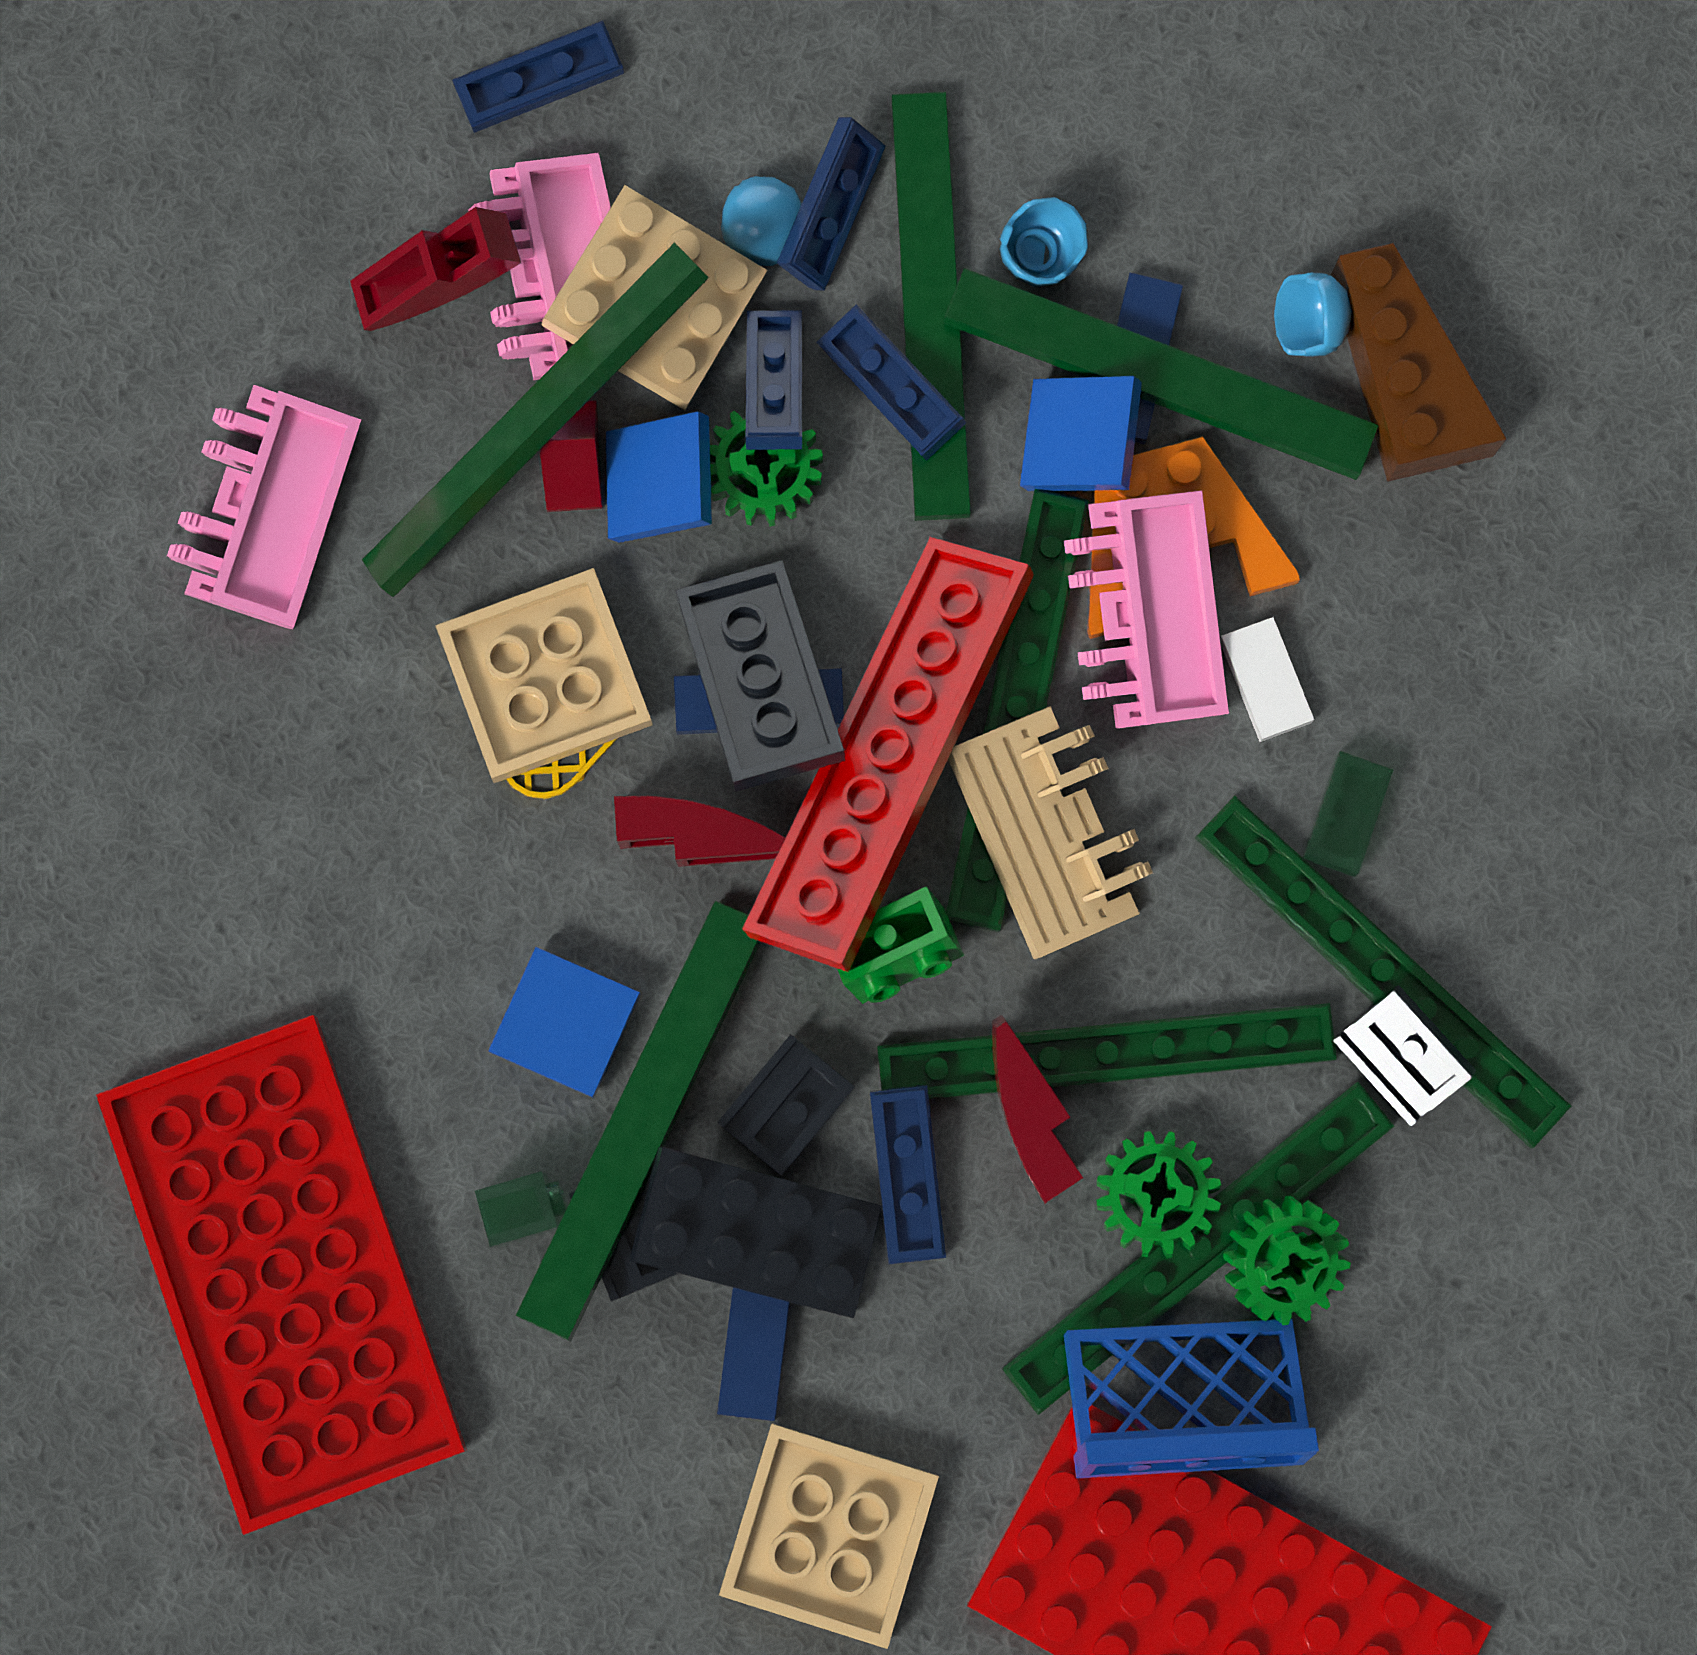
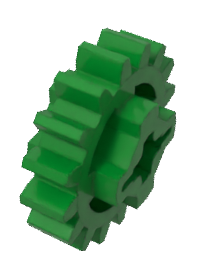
M732 411L729 413L732 426L729 430L717 425L713 428L714 438L719 443V446L710 445V461L715 463L710 464L711 481L718 482L711 488V498L713 501L721 500L725 497L728 498L725 512L729 517L736 514L739 509L744 510L746 525L752 526L757 515L763 514L769 526H775L776 513L784 511L793 520L797 517L795 506L797 500L811 505L813 502V493L807 485L817 486L822 483V473L817 469L811 468L823 463L822 450L808 449L816 442V433L813 429L802 432V449L763 450L764 456H767L770 464V472L768 473L769 483L764 484L763 476L759 474V469L756 465V458L759 457L758 450H746L745 443L739 452L730 453L732 448L746 436V419L743 420L737 412ZM796 473H799L793 485L778 495L777 490L787 477H794ZM745 484L758 494V498L750 497L740 492L734 485Z
M1151 1131L1144 1132L1143 1146L1138 1148L1129 1139H1125L1122 1141L1125 1157L1120 1159L1117 1156L1108 1154L1105 1159V1164L1113 1172L1112 1176L1098 1175L1097 1186L1109 1191V1195L1102 1196L1096 1200L1097 1210L1112 1211V1215L1104 1222V1228L1107 1232L1118 1228L1124 1231L1120 1241V1246L1124 1249L1130 1246L1134 1240L1142 1242V1257L1146 1258L1152 1252L1153 1245L1162 1246L1166 1258L1173 1257L1174 1243L1178 1241L1189 1251L1194 1249L1195 1240L1192 1232L1197 1230L1200 1233L1209 1235L1212 1225L1203 1216L1205 1213L1218 1214L1221 1203L1208 1198V1194L1214 1193L1221 1188L1220 1179L1206 1178L1204 1175L1212 1167V1159L1207 1157L1196 1161L1193 1156L1197 1143L1191 1140L1182 1149L1175 1147V1133L1170 1131L1166 1135L1163 1144L1155 1143ZM1155 1158L1154 1166L1139 1175L1128 1173L1126 1175L1139 1162ZM1176 1163L1188 1171L1194 1180L1197 1190L1183 1185L1174 1171ZM1165 1171L1164 1184H1166V1194L1174 1197V1199L1165 1198L1162 1206L1158 1207L1156 1217L1152 1218L1153 1205L1150 1204L1151 1197L1148 1193L1143 1192V1190L1152 1191L1155 1183L1159 1182L1160 1173ZM1120 1198L1136 1206L1142 1216L1141 1227L1126 1215ZM1188 1214H1191L1189 1219L1179 1227L1168 1231H1161L1163 1223L1175 1215L1188 1216Z
M1285 1196L1282 1209H1280L1272 1201L1266 1199L1263 1201L1264 1214L1259 1218L1248 1211L1243 1214L1245 1222L1248 1224L1245 1232L1231 1230L1229 1233L1232 1239L1238 1243L1237 1250L1223 1253V1259L1236 1267V1269L1225 1275V1280L1233 1288L1238 1289L1234 1297L1247 1309L1252 1307L1251 1311L1264 1321H1267L1272 1315L1282 1325H1288L1292 1312H1295V1314L1307 1322L1311 1320L1310 1306L1317 1303L1327 1310L1331 1306L1325 1295L1329 1289L1342 1291L1344 1288L1342 1282L1335 1276L1337 1271L1350 1268L1351 1262L1338 1254L1339 1251L1349 1245V1241L1340 1233L1335 1232L1340 1225L1339 1222L1327 1213L1322 1214L1323 1209L1309 1200L1302 1205L1292 1196ZM1291 1226L1309 1228L1313 1234L1309 1236L1304 1232L1296 1234ZM1265 1285L1270 1290L1279 1287L1282 1290V1294H1270L1262 1291L1260 1287Z

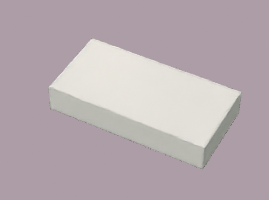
M1274 617L1220 637L1221 646L1259 742L1306 726L1314 721Z

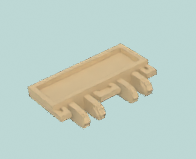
M1051 706L954 746L948 758L1033 959L1043 957L1139 915L1130 892L1110 901H1107L1105 894L1153 873L1148 861L1145 863L1138 862L1124 868L1123 872L1105 879L1097 861L1098 858L1114 851L1118 853L1134 846V843L1139 841L1135 829L1085 849L1082 842L1104 833L1102 825L1086 788L1065 797L1062 796L1060 789L1108 769L1104 757L1100 759L1093 758L1081 763L1078 768L1060 775L1052 755L1069 747L1074 749L1086 744L1090 738L1095 736L1090 725H1087L1040 745L1039 737L1060 728Z

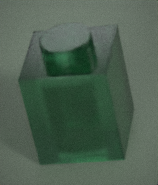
M543 1171L475 1190L489 1246L493 1248L556 1231L560 1224L559 1216L564 1215L567 1209L560 1181L557 1180L549 1183L547 1173Z

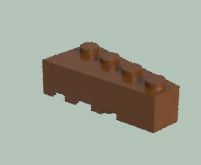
M1394 243L1340 255L1331 276L1347 290L1352 316L1347 339L1370 421L1378 425L1375 439L1387 482L1494 457L1506 441V437Z

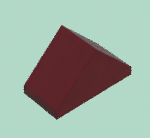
M596 400L587 401L540 449L547 512L602 509Z

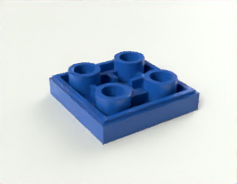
M1135 376L1033 379L1020 486L1027 491H1034L1035 489L1043 491L1129 490L1142 382Z
M697 411L606 431L608 539L620 543L712 524L708 415Z
M535 947L489 1048V1052L595 1098L641 993Z

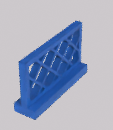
M1292 1319L1288 1325H1282L1277 1320L1067 1330L1064 1334L1078 1449L1074 1454L1076 1478L1304 1465L1319 1451L1316 1429L1309 1428ZM1279 1336L1282 1360L1272 1372L1245 1350L1255 1337ZM1246 1337L1240 1345L1231 1339ZM1201 1339H1214L1232 1354L1216 1375L1189 1353ZM1190 1340L1184 1348L1175 1341ZM1144 1342H1158L1176 1357L1160 1378L1155 1376L1132 1356ZM1125 1343H1134L1128 1351H1126L1119 1345ZM1101 1345L1119 1360L1103 1381L1083 1366L1081 1346ZM1237 1359L1264 1381L1249 1402L1244 1400L1221 1380ZM1181 1362L1208 1384L1192 1405L1164 1383ZM1124 1365L1151 1387L1135 1409L1108 1387V1384ZM1283 1369L1286 1384L1277 1377ZM1085 1383L1094 1390L1088 1400ZM1269 1386L1289 1402L1291 1422L1272 1423L1254 1408V1405ZM1213 1389L1240 1411L1229 1426H1215L1197 1411ZM1156 1392L1183 1414V1417L1173 1429L1159 1430L1140 1414ZM1099 1395L1127 1418L1116 1432L1091 1433L1088 1409ZM1245 1417H1247L1254 1423L1249 1425H1239ZM1188 1420L1198 1426L1197 1428H1182ZM1131 1423L1142 1430L1125 1432Z

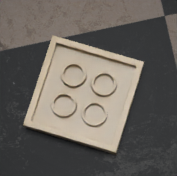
M624 185L544 316L541 326L575 344L675 242L709 278L618 371L686 410L767 270Z
M594 568L436 625L493 783L652 726L649 712Z
M772 1423L719 1596L888 1649L939 1476Z

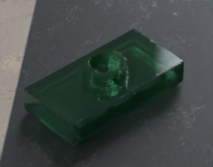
M1339 751L1336 755L1302 858L1356 877L1360 872L1393 769Z

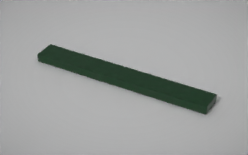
M946 92L892 94L905 355L965 420L960 330L943 323L957 287ZM965 425L927 461L910 444L915 521L970 518Z
M675 242L362 559L380 588L392 597L397 595L707 281L709 277Z
M965 268L944 317L943 323L1086 378L1135 376L1142 382L1141 399L1357 480L1362 472L1378 427L1377 424Z
M1038 489L1034 490L1019 561L1029 564L1034 576L1002 643L983 734L1043 710L1047 706L1071 590L1068 576L1074 575L1078 556L1065 553L1064 541L1082 537L1089 503L1087 499ZM968 807L946 914L952 923L1000 932L1007 896Z
M1235 795L1195 837L1198 842L1374 1004L1399 985L1476 1069L1473 1077L1462 1086L1528 1147L1534 1148L1572 1107Z
M717 901L714 902L516 1313L519 1319L569 1342L572 1341L651 1175L658 1148L664 1147L761 941L750 938L742 930L749 915Z
M1330 1003L1015 1033L1051 1088L1337 1060ZM992 1035L877 1046L881 1090L927 1085L929 1099L998 1093L993 1062Z
M1359 1082L1354 1083L1212 1198L1221 1203L1219 1213L1204 1214L1203 1217L1210 1222L1212 1230L1209 1235L1200 1233L1197 1230L1192 1232L1195 1240L1194 1249L1189 1251L1178 1241L1174 1243L1173 1257L1166 1258L1162 1246L1154 1245L1148 1258L1141 1255L1006 1364L1002 1370L1037 1415L1041 1414L1070 1390L1064 1334L1067 1330L1149 1326L1227 1263L1223 1259V1253L1237 1250L1238 1243L1232 1239L1229 1233L1231 1230L1245 1232L1248 1224L1245 1222L1243 1214L1246 1211L1259 1218L1264 1214V1200L1269 1199L1282 1209L1285 1196H1292L1301 1203L1395 1126ZM1101 1345L1081 1346L1083 1366L1090 1372L1094 1371L1112 1356Z

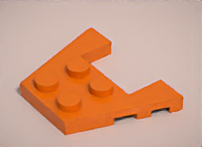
M1203 437L1133 455L1129 490H1094L1093 504L1202 491L1209 548L1234 543L1249 596L1295 585L1300 581L1298 572ZM1115 526L1092 529V537L1116 534ZM1111 549L1092 551L1091 570L1094 572L1114 570ZM1122 582L1089 586L1087 631L1090 639L1104 635L1099 593L1123 590Z

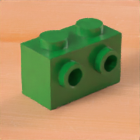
M926 886L878 909L849 972L837 970L843 985L862 1004L868 1001L877 1003L895 996L900 991V986L916 978H932L944 973L952 966V961L965 955L944 907Z

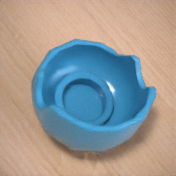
M757 176L742 180L739 185L734 186L722 210L721 231L727 246L760 266H773L777 264L802 205L795 189L776 178Z
M1055 197L1033 199L1023 204L1009 219L1003 228L999 248L1002 262L1015 279L1034 287L1058 284L1077 268L1080 261L1086 255L1088 249L1086 223L1074 206ZM1046 245L1049 250V258L1048 261L1045 264H1043Z
M1324 273L1295 274L1284 279L1276 296L1274 310L1276 335L1283 350L1288 355L1325 356L1337 351L1338 347L1343 344L1350 329L1352 316L1347 290L1331 275Z

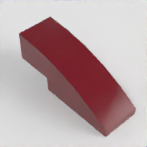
M475 207L439 233L421 230L350 280L363 328L367 331H373L410 319L460 298L519 265L521 260L507 214Z
M614 796L616 837L620 849L674 845L675 860L678 867L774 860L785 841V837L760 823L725 809L689 800L666 797Z
M1000 1015L992 1021L993 1062L997 1092L1007 1129L1026 1173L1045 1204L1083 1179L1079 1169L1052 1131V1129L1069 1119L1070 1116L1003 1015Z

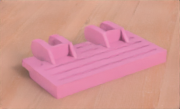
M599 153L516 162L515 167L490 170L489 175L494 196L518 193L519 197L479 202L474 204L468 211L479 207L506 213L509 222L520 220L522 229L512 230L521 260L519 265L510 270L516 299L532 296L541 297V300L518 302L496 307L490 312L492 323L496 327L520 326L543 321L553 301L610 210L611 206ZM543 327V333L509 337L503 339V341L497 344L499 356L503 359L529 357L533 380H539L574 344Z
M253 385L246 409L270 417L268 422L224 408H216L212 420L226 430L262 440L258 454L250 453L217 440L205 441L202 453L210 459L252 472L249 474L228 466L226 467L212 513L236 520L234 526L188 511L181 512L178 521L180 526L191 533L228 543L223 559L198 551L184 544H171L167 556L171 560L189 567L218 575L217 578L192 570L185 595L293 630L361 419L281 391L276 393Z
M1202 491L1088 505L1091 529L1115 526L1116 534L1064 541L1065 553L1082 555L1089 554L1094 550L1111 549L1114 570L1075 572L1074 575L1068 576L1069 587L1079 588L1122 582L1123 590L1099 593L1105 641L1129 638L1130 646L1078 652L1079 665L1087 667L1104 665L1108 661L1125 659L1128 680L1111 684L1107 682L1090 683L1087 687H1082L1083 700L1136 693L1137 702L1113 705L1116 728L1229 714Z

